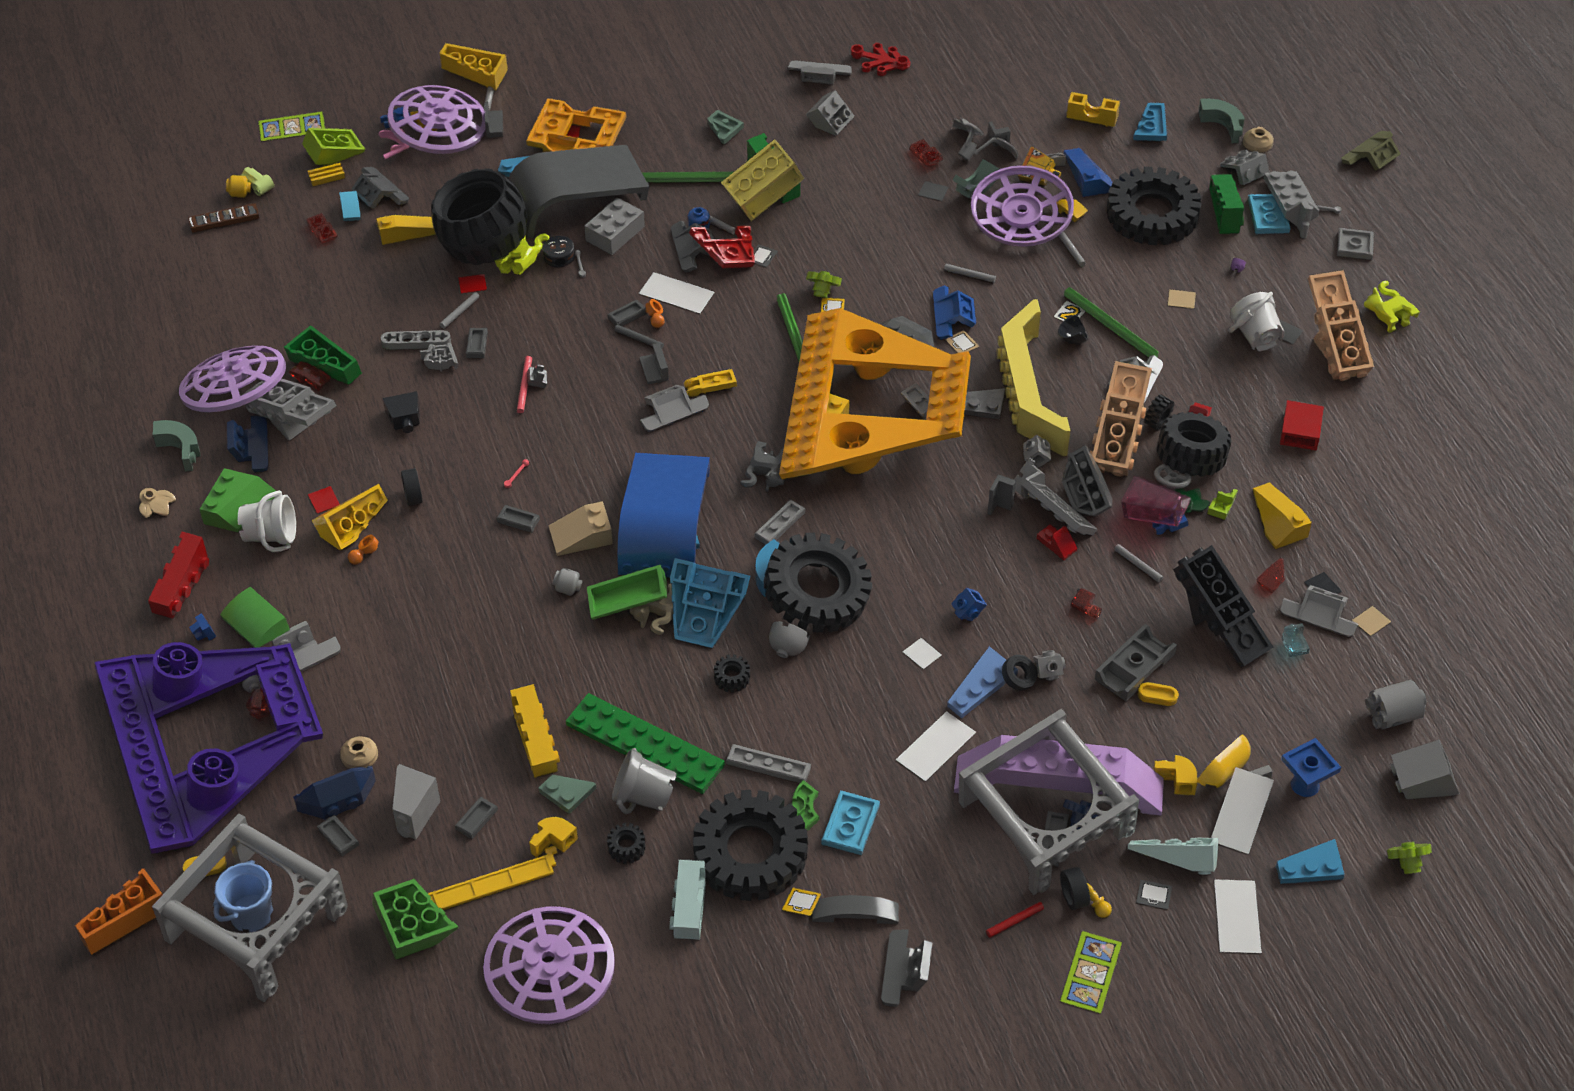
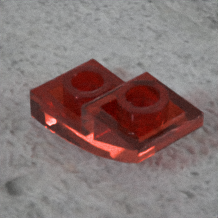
M924 139L911 144L909 150L929 167L944 159L935 147L931 148Z
M322 213L307 219L308 226L321 243L338 237L331 223L327 222Z
M302 361L289 371L302 384L307 381L318 391L331 379L328 374L319 368Z

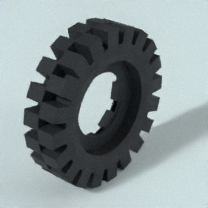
M1144 167L1142 174L1139 168L1130 170V175L1125 172L1119 176V180L1115 179L1108 193L1107 218L1110 223H1113V228L1117 232L1122 230V236L1127 239L1135 234L1134 242L1142 244L1144 239L1148 238V245H1157L1158 239L1161 240L1162 245L1171 244L1172 238L1176 242L1183 240L1184 235L1188 237L1193 232V228H1196L1201 209V195L1198 193L1196 185L1190 184L1191 180L1183 176L1179 179V172L1172 170L1166 175V168L1158 167L1157 173H1153L1152 167ZM1159 195L1169 200L1172 205V211L1165 214V217H1159V215L1147 214L1145 216L1135 207V203L1142 196Z
M815 532L805 533L803 539L800 534L791 536L789 542L786 539L782 541L778 549L775 548L771 554L764 578V588L767 589L765 595L768 602L774 601L772 608L777 614L785 611L783 619L791 624L797 618L799 619L797 627L806 630L810 623L813 626V632L823 633L825 626H827L829 632L839 630L840 625L846 628L852 624L853 620L856 621L861 616L872 589V582H870L872 578L870 569H865L867 562L863 556L856 558L858 551L853 546L844 550L845 541L836 538L835 542L831 544V535L821 533L819 540H816ZM808 565L814 567L825 566L829 568V572L838 578L839 588L830 597H812L800 588L797 580L799 571Z
M741 790V798L738 799L734 792L724 795V803L719 799L713 801L710 804V811L704 809L699 816V823L696 822L693 831L694 861H705L706 880L709 879V886L716 892L723 888L724 896L734 899L736 892L740 893L741 900L751 901L752 894L757 893L759 900L769 898L770 890L775 895L784 892L785 883L792 886L798 880V873L802 874L808 852V836L805 822L801 815L797 816V809L791 803L784 806V798L776 794L772 800H769V792L758 790L757 797H752L751 790ZM744 827L761 828L771 836L774 844L773 851L761 863L742 864L734 860L728 852L727 844L730 836L735 831Z

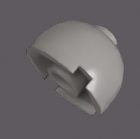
M774 622L770 629L769 642L771 647L777 651L776 654L783 658L800 654L808 644L810 636H807L808 633L793 624H789L786 627L782 626L783 622Z

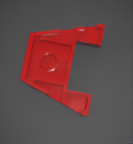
M736 226L735 233L738 239L713 240L710 238L705 227L690 228L689 234L722 268L753 267L755 263L754 250L751 245L750 226Z

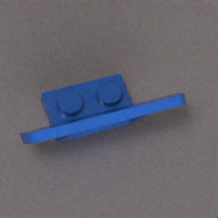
M945 285L933 291L936 333L940 340L953 337L952 324H955L957 321L971 328L976 324L973 298L958 290L949 294L948 287Z

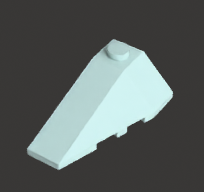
M1190 838L1189 841L1183 843L1178 839L1166 840L1165 843H1161L1160 840L1130 841L1128 849L1191 871H1198V874L1205 875L1211 874V871L1216 869L1218 838Z

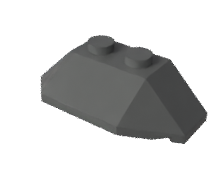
M903 316L878 323L934 347L931 330Z
M1083 446L1070 453L1062 477V483L1072 508L1080 514L1097 516L1112 508L1111 494L1101 470L1088 448Z

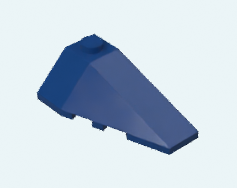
M1080 148L1064 150L1066 160L1083 197L1109 193V189L1112 187L1111 178Z

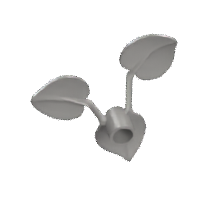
M955 118L953 120L952 128L969 132L965 144L958 153L965 160L969 161L973 154L977 155L979 151L992 142H996L1001 147L1010 151L1017 160L1018 153L1010 143L998 137H993L976 150L977 145L971 142L974 135L982 136L983 132L963 118H960V120Z

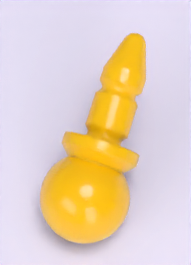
M1087 883L1090 899L1093 901L1091 906L1095 907L1096 915L1101 918L1108 917L1112 912L1111 905L1104 901L1103 896L1099 898L1093 887Z

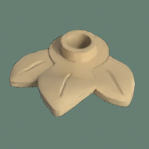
M145 488L140 492V513L145 518L150 517L153 512L158 515L168 516V503L176 501V498L166 490L156 491L153 488Z

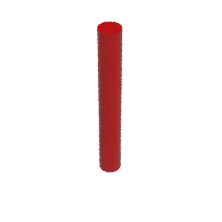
M1038 902L987 929V936L991 938L1043 910L1042 902Z

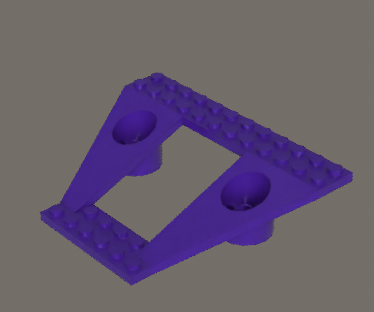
M172 642L160 647L155 654L132 655L95 662L97 677L151 854L193 846L302 742L323 739L321 726L290 643L272 647L198 651V649L190 644ZM253 675H257L277 731L230 752L220 749H205L197 752L191 757L187 770L173 776L155 719L244 681Z

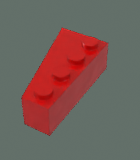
M181 531L179 536L181 539L179 546H174L171 552L174 555L170 564L166 563L163 568V579H158L148 599L152 613L172 619L180 611L184 600L189 597L195 583H198L204 569H207L209 566V558L203 537Z

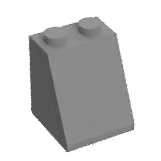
M1440 740L1391 755L1393 763L1390 766L1393 775H1397L1399 779L1395 781L1399 793H1404L1406 799L1459 794L1449 760Z
M399 764L397 766L393 800V814L396 827L401 836L417 839L440 803L437 781L433 776Z

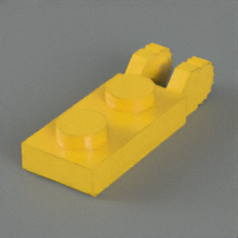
M729 369L687 379L684 382V386L686 389L688 388L686 391L687 395L693 397L701 393L737 387V381L733 370Z

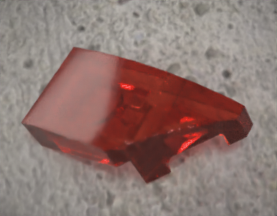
M1283 558L1274 562L1256 579L1257 583L1270 593H1273L1285 580Z

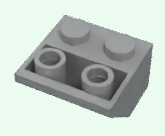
M836 90L824 95L806 114L816 128L833 135H837L854 117Z

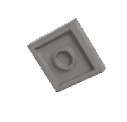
M1339 228L1337 256L1372 260L1374 232Z

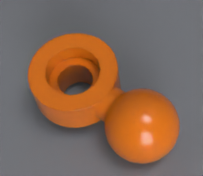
M651 299L645 305L646 312L651 316V325L655 328H660L665 322L664 317L661 315L663 308L657 300Z
M373 535L364 537L358 545L359 549L349 552L348 561L353 565L360 564L364 554H371L377 550L378 540Z

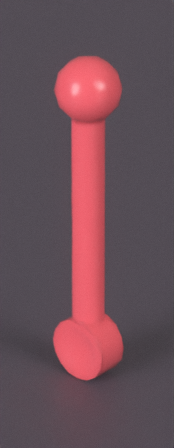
M524 459L522 465L513 476L504 482L505 488H510L512 481L524 467L529 465L527 459Z

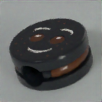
M553 236L542 245L543 259L549 266L564 267L572 263L575 258L574 243L568 237Z

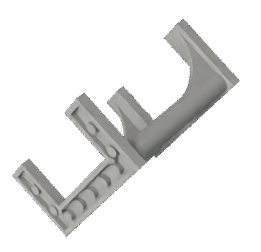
M1062 709L959 772V803L965 808L979 799L1005 831L1026 864L1029 872L1028 889L1033 895L1038 892L1042 893L1050 887L1053 864L1063 862L1068 858L1069 854L1075 850L1080 851L1092 839L1097 840L1109 828L1114 829L1113 834L1118 840L1124 836L1126 838L1131 836L1135 831L1139 799L1135 794L1129 797L1067 724L1066 713ZM1042 739L1055 740L1060 743L1088 777L1093 791L1092 804L1085 817L1069 828L1056 831L1037 829L1023 822L1013 812L985 775ZM1100 791L1103 793L1101 797L1098 796ZM1098 803H1108L1112 808L1108 811H1102L1096 805ZM1094 814L1099 815L1094 820L1091 818ZM1037 834L1039 836L1037 843L1035 842V837L1031 835ZM1060 836H1065V837H1066V838H1063L1060 842H1058V837H1060ZM1046 837H1051L1054 841L1053 846L1049 849L1044 848L1042 845V841Z
M239 813L152 906L166 942L172 945L182 932L186 930L229 957L250 977L257 998L263 1002L269 996H273L278 987L272 962L283 954L287 945L297 938L299 932L312 921L317 911L325 907L327 918L335 922L339 916L344 915L348 907L338 871L332 868L327 872L250 827L247 824L246 818ZM230 849L236 864L247 862L255 853L261 855L287 872L294 886L293 900L284 916L270 927L252 933H235L225 930L181 902ZM299 878H302L303 882L298 883ZM305 887L314 888L308 895L299 893ZM259 937L266 939V943L261 949L255 947V941ZM249 939V947L247 942H243L244 940Z

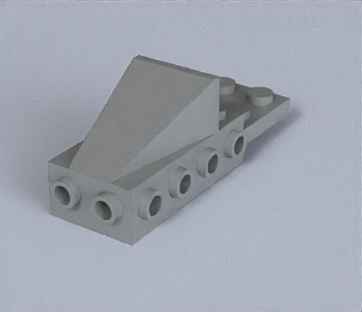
M281 379L275 387L260 398L246 404V408L250 413L268 418L287 440H291L307 427L314 425L319 418L329 414L336 407L334 400L315 394L308 386ZM260 381L242 395L256 389L257 387L262 385L264 381Z

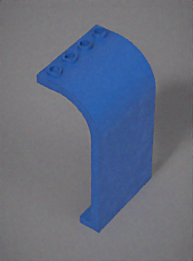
M635 453L620 514L618 575H627L661 565L666 578H670L675 558L695 563L697 526L706 479L710 474V457Z

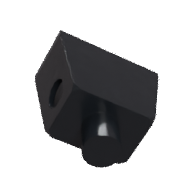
M417 391L383 398L385 413L395 430L402 429L404 433H410L414 429L413 426L420 424V405Z

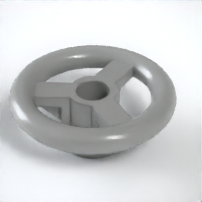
M1162 464L1154 471L1156 480L1168 490L1184 488L1191 482L1189 474L1178 475L1170 469L1169 465ZM1162 470H1165L1167 472V475L1164 478L1160 476V472Z

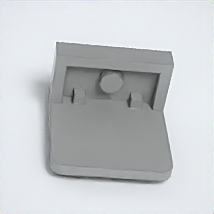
M1242 150L1238 152V155L1229 156L1220 163L1221 167L1236 169L1240 185H1245L1270 172L1266 154L1258 153V151L1248 152V150Z

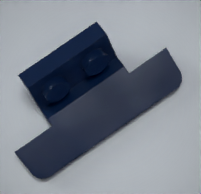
M251 416V429L246 430L238 426L234 420L227 422V450L238 462L252 461V470L254 472L268 470L267 419L263 416Z

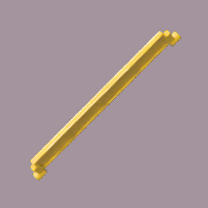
M556 846L545 848L546 855L428 894L439 908L441 907L442 910H446L553 875L552 867L556 866L553 854L557 853Z

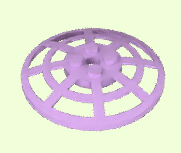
M426 85L408 89L395 97L388 108L387 119L393 134L408 146L428 153L449 154L466 150L477 144L486 132L485 111L479 102L460 90L446 86ZM419 92L418 94L409 98L407 101H400L402 98L410 94ZM430 94H440L444 96L443 98H432ZM421 96L426 99L422 103L413 102ZM452 97L462 104L454 105L449 100ZM460 97H463L464 99L470 101L472 104H467V102H465ZM394 106H404V119L395 123L393 117ZM408 108H418V113L409 116ZM458 110H467V119L459 116ZM472 110H479L481 112V127L472 122ZM419 119L426 126L422 128L413 121ZM457 121L463 123L461 127L453 130L452 126ZM408 124L414 130L422 133L419 141L406 135L400 130V127ZM468 127L478 131L474 136L460 143L456 136L464 132ZM432 128H435V129H446L445 132H438V131H431V130H432ZM428 136L450 137L452 144L434 145L428 144L426 141Z
M1011 166L989 174L977 185L971 199L972 217L979 229L995 241L1012 246H1035L1054 239L1067 228L1071 222L1074 209L1072 193L1064 181L1047 170L1032 166ZM1025 174L1033 175L1034 178L1031 184H1010L1007 176ZM1043 178L1050 181L1062 192L1052 196L1047 190L1038 186L1040 179ZM995 180H1001L1004 187L997 190L990 198L982 194V191ZM1028 189V193L1015 194L1013 190ZM1005 192L1007 193L1008 198L1003 203L995 201L1000 195ZM1035 192L1042 194L1047 200L1040 202L1034 196ZM1064 197L1068 203L1067 218L1057 217L1058 206L1056 202ZM978 199L987 203L986 214L988 219H978L976 213ZM1051 205L1053 215H1042L1043 208ZM992 206L1001 209L1002 216L993 218L991 213ZM1039 221L1049 222L1039 231L1034 226ZM1006 222L1011 228L1009 231H1006L997 223ZM1054 223L1064 224L1059 230L1049 236L1043 237L1041 235L1048 231ZM991 224L997 231L1006 236L1004 238L997 236L983 225ZM1018 228H1028L1031 233L1016 234ZM1013 237H1014V238H1031V237H1035V238H1036V240H1031V241H1014V240H1011V239H1012Z
M244 346L214 355L193 368L182 380L179 387V395L186 407L199 412H219L240 407L260 398L275 387L285 373L286 363L282 354L271 347ZM261 352L271 353L277 357H265ZM243 353V354H241L240 356H239V355H236V356L230 357V356L235 355V354ZM254 354L259 358L248 360L246 357ZM278 361L277 368L271 377L262 374L266 369L267 362ZM260 363L257 371L252 370V364ZM209 370L206 375L199 378L202 371ZM193 378V382L186 386L188 382ZM209 379L210 385L207 388L200 385V383ZM256 379L264 381L256 389L240 396L238 389ZM194 387L203 395L198 402L188 398L185 393ZM231 392L233 399L220 402H206L210 395Z
M542 907L519 914L497 931L487 947L483 969L488 991L494 1001L504 1011L526 1022L553 1024L576 1018L599 1002L611 984L615 960L613 947L608 935L594 919L570 908ZM563 913L575 917L568 923L561 920H543L541 914ZM533 916L534 923L523 927L513 937L503 934L515 923ZM585 920L597 929L605 944H591L587 935L577 926ZM555 925L564 927L559 935L546 933L545 926ZM536 928L538 937L529 943L519 939L526 932ZM574 932L585 945L572 947L567 938ZM499 941L507 944L503 954V966L490 972V958L495 943ZM513 946L524 950L522 960L509 964V957ZM607 952V968L604 978L600 983L590 976L594 966V953ZM576 955H588L584 971L574 966ZM552 956L554 960L546 963L543 961V958ZM524 969L525 974L529 977L524 986L514 978L511 972ZM569 974L578 978L571 986L561 990L559 982L568 977ZM505 975L509 984L519 992L514 1004L508 1002L498 992L493 983L494 979ZM536 983L550 984L552 992L540 993L532 991ZM584 983L595 990L582 1003L573 1008L565 1009L563 997L574 993ZM528 997L536 1000H554L557 1012L534 1013L521 1008Z

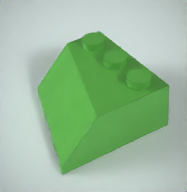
M224 468L200 508L203 523L239 532L243 529L242 525H238L239 507L258 503L264 496L276 490L259 476Z
M415 879L373 893L372 905L395 959L435 946L458 929V926L445 915L441 907L439 908L431 900L429 894Z

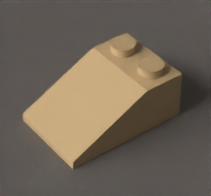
M603 501L584 505L548 525L557 556L613 544L612 529Z

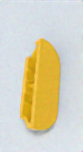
M1244 735L1238 737L1207 766L1197 779V782L1203 786L1208 784L1216 786V788L1224 785L1233 776L1236 767L1241 769L1247 763L1251 752L1248 739Z

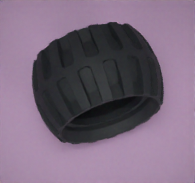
M485 168L480 170L472 169L469 172L460 173L455 178L445 182L444 186L435 193V198L432 200L431 216L435 234L445 250L464 264L480 265L495 262V260L501 257L504 258L509 255V252L520 245V241L526 235L527 212L523 198L516 186L499 171L495 172L492 169Z

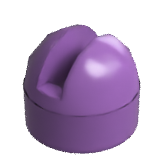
M1233 258L1231 269L1233 271L1238 269L1237 272L1239 273L1244 270L1246 262L1239 258Z

